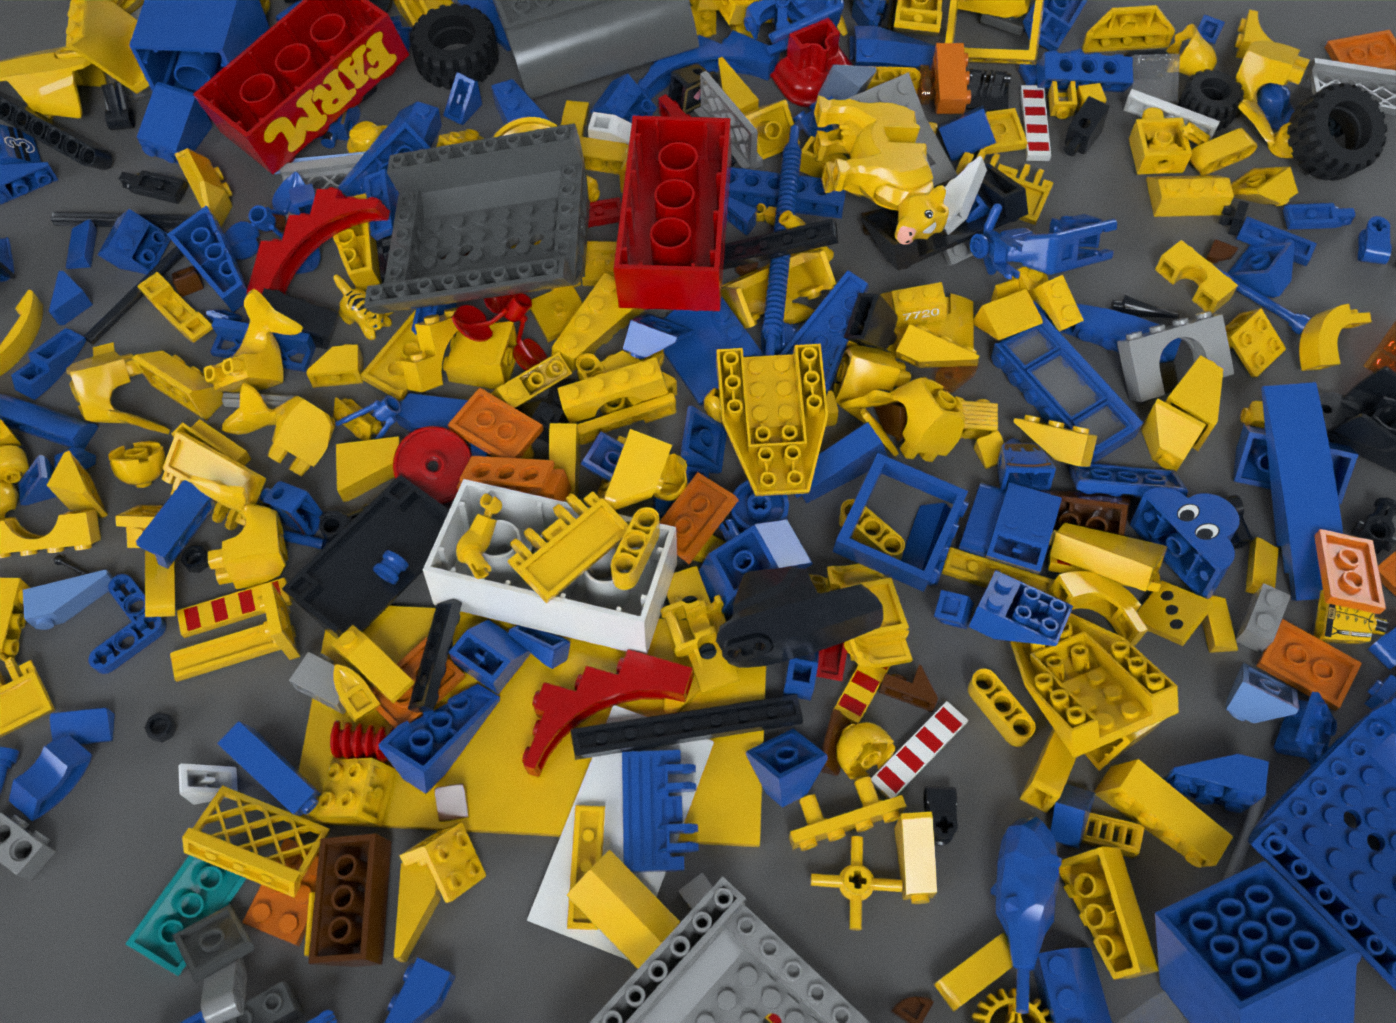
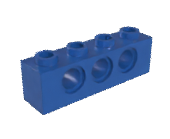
M1055 50L1047 51L1037 61V88H1050L1052 81H1057L1058 89H1068L1070 81H1075L1076 90L1081 85L1100 83L1103 91L1125 92L1133 84V57H1125L1122 54L1107 56L1101 53L1089 55L1080 54V52L1059 53Z

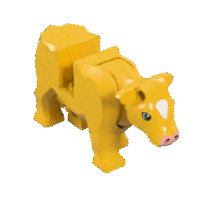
M818 96L814 110L817 126L825 127L830 124H839V127L829 132L817 131L813 145L816 162L823 161L832 154L850 155V159L846 161L836 159L835 164L832 162L825 163L821 178L824 192L831 193L834 190H845L851 194L866 197L884 208L898 211L895 238L900 244H910L915 239H928L934 233L942 232L949 215V208L944 204L946 189L943 185L934 188L932 171L927 162V146L923 143H915L920 130V126L916 123L915 112L905 106L894 103H864L853 99L827 100L823 96Z

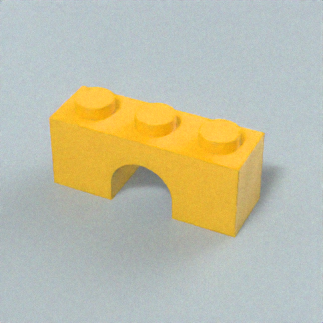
M1182 240L1161 256L1155 268V271L1173 285L1181 279H1190L1196 282L1199 287L1192 301L1204 311H1211L1212 314L1231 299L1238 287L1230 277L1223 274L1211 262L1203 258Z

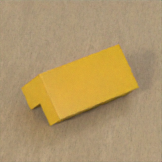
M200 419L191 428L182 422L171 433L174 437L176 432H184L243 466L251 460L246 450Z

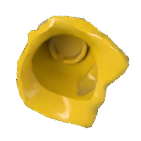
M1194 24L1187 25L1182 32L1175 35V43L1166 50L1170 55L1166 72H1179L1190 77L1198 71L1204 72L1205 69L1213 71L1217 63L1213 47L1201 36ZM1191 39L1182 54H1180L1179 50L1182 41Z

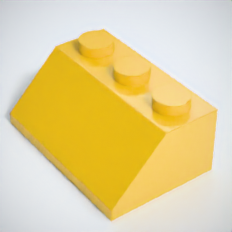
M1219 175L1152 176L1146 179L1154 217L1223 215L1224 206H1230L1234 198L1230 178Z
M164 351L136 354L132 358L152 387L207 421L223 404V392L214 390L213 383H207L204 374L198 368L186 366V363L175 354L171 356Z

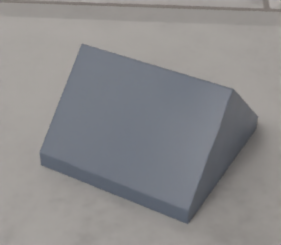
M833 64L818 96H823L826 99L833 96L835 100H845L864 92L876 72V67Z

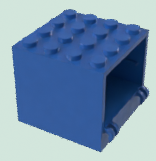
M1266 861L1260 862L1155 912L1160 987L1190 1023H1354L1356 969L1362 957L1361 953L1352 947L1351 943L1320 916L1292 888V885L1284 880Z

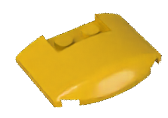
M892 292L880 294L893 310ZM950 293V297H945L947 320L927 323L926 321L917 322V325H922L929 329L930 334L937 337L940 335L946 336L953 340V344L961 348L968 346L974 349L973 301ZM895 326L894 332L897 334V340L886 349L893 353L895 358L896 349L908 327L897 329Z

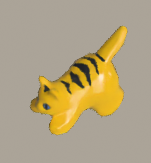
M339 275L333 276L336 286L343 294L338 312L346 324L351 325L356 322L369 340L376 338V330L392 325V320L386 315L372 313L364 307L366 296L364 290L352 289Z

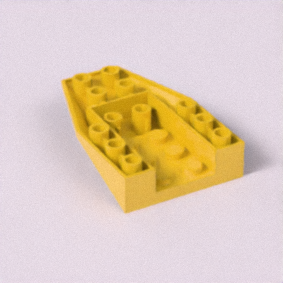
M821 344L795 345L794 352L791 355L743 357V348L717 349L716 369L722 424L754 495L771 496L809 493L828 419Z
M1072 613L1069 615L1057 646L1010 641L1024 686L1074 758L1179 713L1178 686L1124 637Z

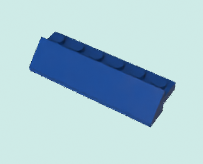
M1044 0L1039 44L1049 51H1057L1087 0ZM1035 2L1023 20L1029 41L1031 39Z

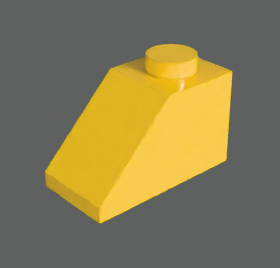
M358 344L333 346L307 369L306 374L313 388L361 384L363 380L360 374L363 372L364 358Z

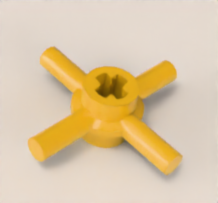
M860 836L851 837V865L845 867L840 875L811 873V886L839 888L842 895L850 900L849 929L856 931L862 930V901L866 900L873 890L902 892L903 887L902 880L874 878L871 871L863 866V837ZM853 877H858V882L863 883L859 889H856L854 883L851 882Z

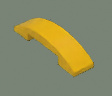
M158 272L137 285L155 308L191 342H196L213 329L212 324L185 302L174 291L171 284Z
M28 290L15 309L20 314V317L0 345V377L25 355L40 329L43 318V304L32 290Z

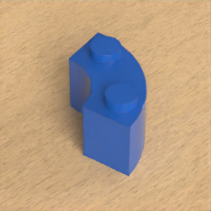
M70 735L57 741H51L44 746L36 762L25 773L13 780L9 802L31 821L38 819L62 801L76 786L85 773L92 754Z

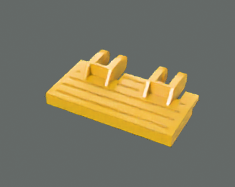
M981 148L977 158L981 156L984 161L986 150ZM964 152L956 169L957 175L972 162L974 154ZM995 153L991 158L990 164L995 168L1000 155ZM999 164L998 170L1026 188L1028 215L1019 218V220L1036 225L1054 182L1044 179L1042 185L1039 186L1044 174V170L1040 168L1036 172L1033 183L1025 181L1030 172L1031 165L1028 164L1024 165L1019 178H1016L1017 169Z
M176 432L162 467L165 470L162 480L169 484H174L171 495L182 481L186 480L191 483L190 478L192 475L220 485L243 487L248 494L247 503L256 504L266 481V478L184 432ZM214 500L216 504L212 514L214 522L221 523L225 519L226 514H228L225 521V527L228 530H234L238 524L246 525L245 519L239 512L225 507Z
M593 491L583 500L590 507L589 509L574 494L566 497L568 505L579 515L577 519L562 505L557 504L553 507V511L559 519L541 534L548 543L533 529L527 528L524 531L526 539L537 549V552L534 554L520 540L515 538L510 542L516 554L508 560V563L546 604L620 543L629 526L603 498L600 499Z
M9 657L5 659L6 668L13 680L10 683L6 684L0 671V738L55 711L54 705L31 660L18 667L14 658Z

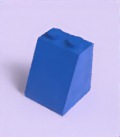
M161 82L155 84L137 134V139L144 153L151 157L156 156L165 159L169 163L179 164L174 155L175 153L187 148L195 152L213 126L207 113L194 97V93Z

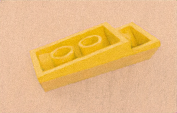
M610 849L566 895L637 969L681 923Z

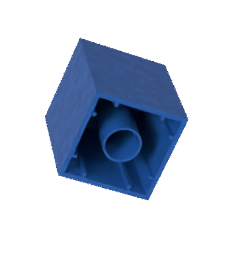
M144 0L129 46L152 92L155 84L161 82L195 93L268 31L270 27L259 0Z

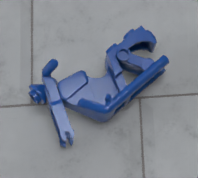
M844 0L756 1L747 6L744 25L756 40L758 39L760 26L772 18V22L775 24V31L769 33V38L773 44L766 47L767 56L772 57L788 49L789 37L787 38L786 36L792 32L826 18H829L837 27L843 12ZM858 0L864 7H871L869 1ZM787 16L791 19V24L787 21Z
M996 203L993 205L984 224L983 234H975L970 240L972 254L976 258H983L989 275H994L997 270L1004 278L1012 279V276H1014V278L1018 279L1020 272L1007 262H1019L1024 267L1048 275H1054L1112 259L1114 253L1112 250L1103 249L1098 251L1079 247L1099 248L1100 234L1102 231L1117 230V221L1115 219L1102 221L1100 218L1086 214L1061 216L1060 220L1051 218L1048 234H1034L1028 228L1004 230L999 234L993 231L1002 211L1001 204Z

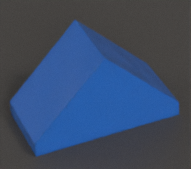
M457 72L443 116L460 125H464L480 108L482 100L478 81Z
M58 271L49 312L58 325H65L93 304L84 291L64 271Z
M39 455L18 482L21 505L26 506L57 497L47 486L54 472V466L43 455Z
M1068 784L1065 785L1054 807L1051 833L1055 837V842L1080 849L1096 795L1095 792Z

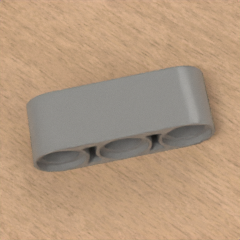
M242 957L204 978L201 1010L206 1023H224L243 1015L247 969Z

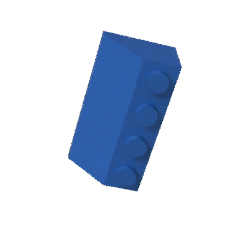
M1243 425L1235 453L1234 482L1271 489L1266 432L1264 428ZM1329 442L1339 504H1342L1359 454L1350 446Z
M1065 948L1038 954L1033 973L1043 1010L1046 1008L1049 1010V1014L1045 1016L1046 1022L1112 1023L1091 948Z

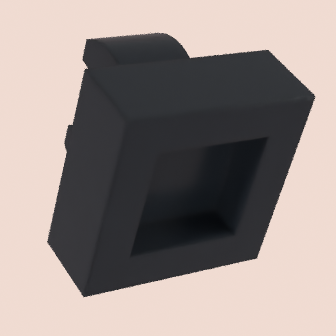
M1239 201L1237 209L1229 205L1224 206L1219 224L1224 226L1231 225L1228 234L1238 236L1249 203Z

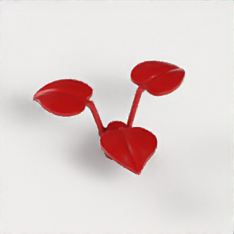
M524 293L485 298L484 303L491 312L498 313L488 321H486L482 311L471 305L458 307L451 317L455 327L461 334L477 342H484L492 337L493 332L489 326L493 325L501 317H505L511 322L520 321L516 338L518 345L512 351L517 364L527 371L548 358L535 341L528 338L523 341L521 339L525 322L528 320L525 314L532 307L531 299Z

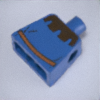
M1016 438L1010 439L1001 446L997 461L1001 490H1007L1010 482L1034 490H1050L1056 467L1038 444L1021 443Z
M282 481L277 482L273 488L267 487L262 491L261 501L266 507L278 512L283 524L308 536H314L319 530V516L323 512L307 491Z

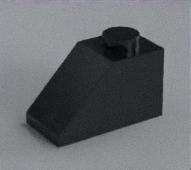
M543 401L523 404L519 409L520 412L543 425V431L537 438L549 443L550 423L567 424L563 409Z

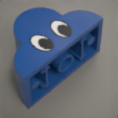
M1158 487L1144 492L1130 526L1144 541L1167 546L1163 559L1166 564L1195 594L1209 599L1215 593L1234 560L1235 551L1231 539L1239 526V515L1234 506L1220 496L1201 493L1187 498L1174 489Z

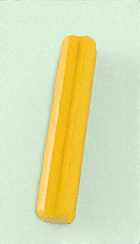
M1191 122L1187 126L1183 125L1181 127V130L1184 132L1183 136L1197 146L1210 141L1211 137Z

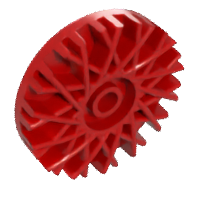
M437 426L419 428L409 433L398 445L393 458L394 477L396 479L399 475H402L439 503H449L457 495V485L472 455L465 441L455 432ZM429 462H437L438 469L431 471L428 468Z

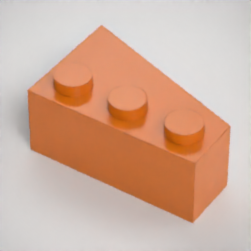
M936 43L930 70V77H934L935 82H932V89H935L934 102L936 114H964L966 104L971 102V90H967L970 80V73L966 71L968 53L964 52V43Z

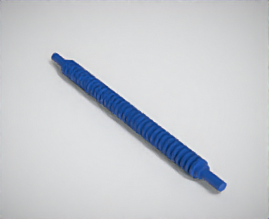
M797 125L790 127L789 143L783 148L774 232L786 230L779 223V217L784 211L790 210L795 216L802 154L798 144L800 128ZM791 254L770 259L762 329L766 339L764 356L775 355L776 341L782 335Z

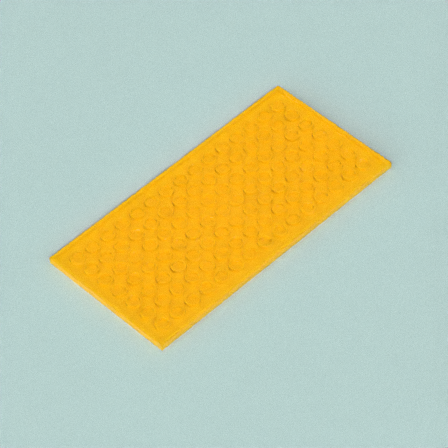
M388 606L362 633L397 664L426 637L428 638L436 608ZM460 611V620L453 635V646L466 630L488 619L508 633L509 629L517 625ZM659 619L647 655L692 668L688 655L676 657L674 653L675 644L666 619ZM678 620L685 641L693 640L688 621ZM325 630L321 653L334 661L333 665H344L354 670L331 645L337 639ZM558 635L570 641L568 659L551 669L534 655L530 654L501 692L496 694L500 697L499 703L448 772L427 794L403 780L396 771L382 826H371L354 818L317 817L318 804L309 814H303L301 817L324 825L441 830L462 822L466 832L560 837L592 757L575 760L570 732L549 756L539 777L527 773L523 766L524 763H522V757L526 747H531L533 742V729L538 719L541 720L532 706L534 695L537 690L541 691L544 682L576 691L574 689L576 679L579 674H583L586 666L616 674L618 662L621 657L625 658L627 651ZM735 666L740 682L704 694L700 692L680 712L765 699L766 666L750 668ZM460 669L466 678L435 705L433 711L447 704L449 698L476 684L491 692L493 691ZM360 675L370 688L372 685ZM312 698L299 772L321 794L331 760L345 759L344 756L335 758L331 753L330 734L336 720L341 721L342 730L347 722H351L352 731H355L357 724L361 723L365 733L369 725H374L375 734L378 733L381 726H384L386 735H389L393 727L376 710L354 723L347 711L343 715ZM637 700L621 703L616 706L646 717L664 715L665 700ZM612 707L599 711L575 728L606 724ZM764 730L711 738L709 740L714 741L684 822V824H697L698 832L680 834L677 843L694 842L706 845L760 847L762 785L746 756V751L764 742ZM390 761L386 763V765L393 767ZM464 784L467 788L469 818L439 822L434 788Z

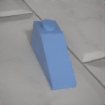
M102 570L24 589V620L36 630H47L54 627V625L65 623L109 591L108 584L113 576L107 570Z

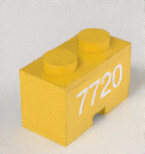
M942 282L892 291L893 311L898 317L897 329L908 327L909 324L915 326L917 322L922 321L932 323L947 320L946 298Z

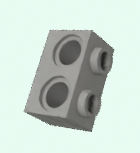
M0 813V863L17 876L31 881L56 852L47 845L51 840L37 830L33 834L26 828L30 824L20 816L14 814L10 818ZM11 831L9 838L4 841L5 835ZM32 847L30 855L24 858L26 851Z

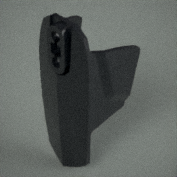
M1384 366L1355 385L1346 395L1334 392L1319 395L1328 438L1337 444L1350 446L1359 456L1396 473V373L1389 367Z
M784 567L749 571L744 574L733 604V617L719 627L716 642L722 650L723 658L733 666L750 668L773 665L835 646L880 628L883 621V605L862 584L818 593L806 569Z

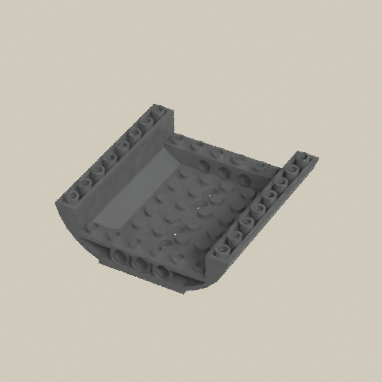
M493 0L515 58L523 89L531 99L699 47L689 0Z
M575 123L390 155L387 174L399 195L384 284L367 286L364 307L370 312L384 314L577 285L582 277H585L590 201L584 157ZM541 240L538 245H534L537 241Z

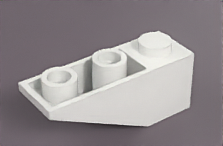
M593 112L588 127L589 138L621 142L629 145L632 123L616 115Z
M981 156L970 162L945 187L944 204L949 208V215L943 231L948 235L963 223L969 215L987 171Z

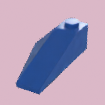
M417 101L400 110L397 116L399 115L431 148L442 127L439 108Z
M398 115L382 131L337 188L346 197L366 193L364 177L382 169L387 171L390 155L429 149L430 146Z
M476 684L449 698L447 704L436 710L425 711L423 716L409 723L407 720L398 725L379 743V749L403 780L427 794L448 772L499 703L500 697L481 685Z

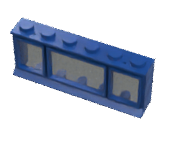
M1042 314L1043 324L1014 334L1000 343H995L990 358L993 364L1005 373L1009 382L1021 391L1025 400L1037 409L1041 418L1046 423L1049 420L1065 423L1064 428L1073 430V426L1089 429L1088 434L1097 435L1091 463H1095L1134 439L1143 422Z

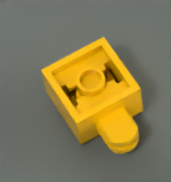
M1152 107L1144 111L1141 119H1136L1129 142L1137 175L1184 173L1192 151L1189 140L1183 136L1184 132L1181 130V127L1184 125L1183 118H1164L1161 109Z

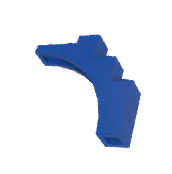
M734 30L727 38L723 39L721 44L698 35V48L654 61L646 76L641 78L637 85L652 100L658 93L670 86L672 71L700 64L708 72H718V58L723 57L736 73L752 75L768 81L779 62V54L768 57L766 47L769 45Z

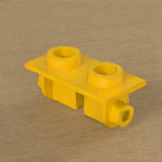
M336 397L333 417L338 421L363 408L352 399L344 398L341 401ZM369 413L343 424L363 441L371 440V435L374 433L378 435L383 428L381 422Z

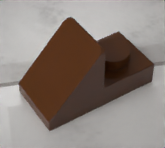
M920 664L912 683L908 682L901 675L885 673L879 690L880 694L933 712L938 701V697Z

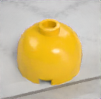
M158 442L133 443L134 448L125 450L124 446H120L108 454L114 475L120 481L129 485H136L137 488L152 485V481L158 479L164 472L162 467L166 457L163 446Z
M874 723L851 724L842 731V735L838 740L836 746L837 761L850 779L858 780L867 777L869 774L866 770L876 764L879 770L890 760L895 751V746L892 743L894 741L882 727Z

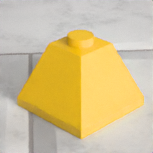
M786 99L743 113L758 131L757 153L763 160L783 152V148L789 143L790 127L794 125Z
M1291 167L1253 168L1231 183L1234 198L1259 204L1282 206L1298 193Z
M1157 399L1143 423L1141 431L1152 460L1159 463L1165 469L1177 472L1206 424Z

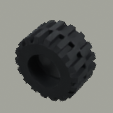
M1205 69L1204 72L1198 71L1195 75L1189 77L1177 106L1220 121L1216 131H1221L1222 128H1227L1233 122L1239 109V102L1244 98V90L1241 89L1242 85L1236 82L1237 79L1230 77L1228 73H1222L1220 70L1215 69L1214 71Z

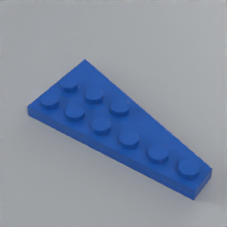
M848 270L780 353V355L793 354L795 345L821 344L826 396L828 391H830L849 341L844 338L856 299L859 293H867L869 288L867 282Z

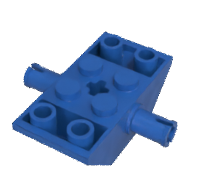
M728 519L725 520L728 527H725L723 522L719 525V530L727 542L707 555L699 570V574L710 603L714 602L715 596H721L724 603L722 613L726 619L733 614L735 597L746 572L784 567L806 569L813 565L787 519L755 524L742 533L738 530L735 521Z

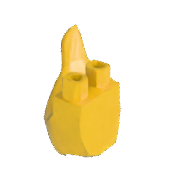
M1260 40L1250 44L1236 75V82L1242 85L1241 89L1244 90V98L1239 102L1238 108L1253 122L1266 142L1272 146L1275 144L1274 133L1264 112L1257 103V92L1268 83L1284 85L1287 80L1299 84L1310 59L1298 56L1300 49L1282 43Z
M255 289L249 291L244 299V307L250 323L242 344L231 358H227L216 365L204 367L205 381L213 383L214 390L224 392H240L244 382L254 387L257 391L283 383L284 375L281 352L272 332L296 335L302 332L303 327L274 310L260 292Z
M854 345L845 351L848 355L841 359L837 371V381H840V384L834 383L833 392L836 402L842 407L841 403L865 396L873 390L892 391L894 386L900 387L908 383L911 379V374L906 371L905 363L896 361L893 353L872 347ZM866 408L844 409L864 424L868 422L883 445L895 457L899 454L882 426Z
M115 351L78 361L66 368L67 375H70L72 378L69 383L72 394L76 401L80 402L78 408L85 420L101 423H127L169 434L170 429L138 415L118 411L112 405L111 398L114 390L119 386L129 383V377L143 374L132 359L134 357L132 353L120 356Z
M926 378L912 380L889 393L873 390L865 396L841 403L843 409L877 407L893 402L903 403L908 418L907 425L902 433L905 441L901 445L900 450L906 459H914L918 453L922 459L928 462H933L937 455L947 456L960 440L965 425V414L961 400L957 396L954 398L948 392L943 391L944 386Z
M244 382L240 389V407L223 422L222 431L240 435L256 431L265 426L276 425L271 440L273 443L267 456L281 463L287 452L293 454L296 457L288 469L302 477L310 466L314 467L325 453L335 429V419L297 395L278 407L269 409L258 391Z
M192 475L190 481L199 491L223 506L239 512L246 521V525L241 533L236 537L222 541L221 549L208 551V564L211 570L215 569L218 584L233 583L236 589L264 584L280 576L287 566L288 550L286 549L283 537L284 531L278 512L268 507L247 503L248 494L243 487L220 485L208 479Z

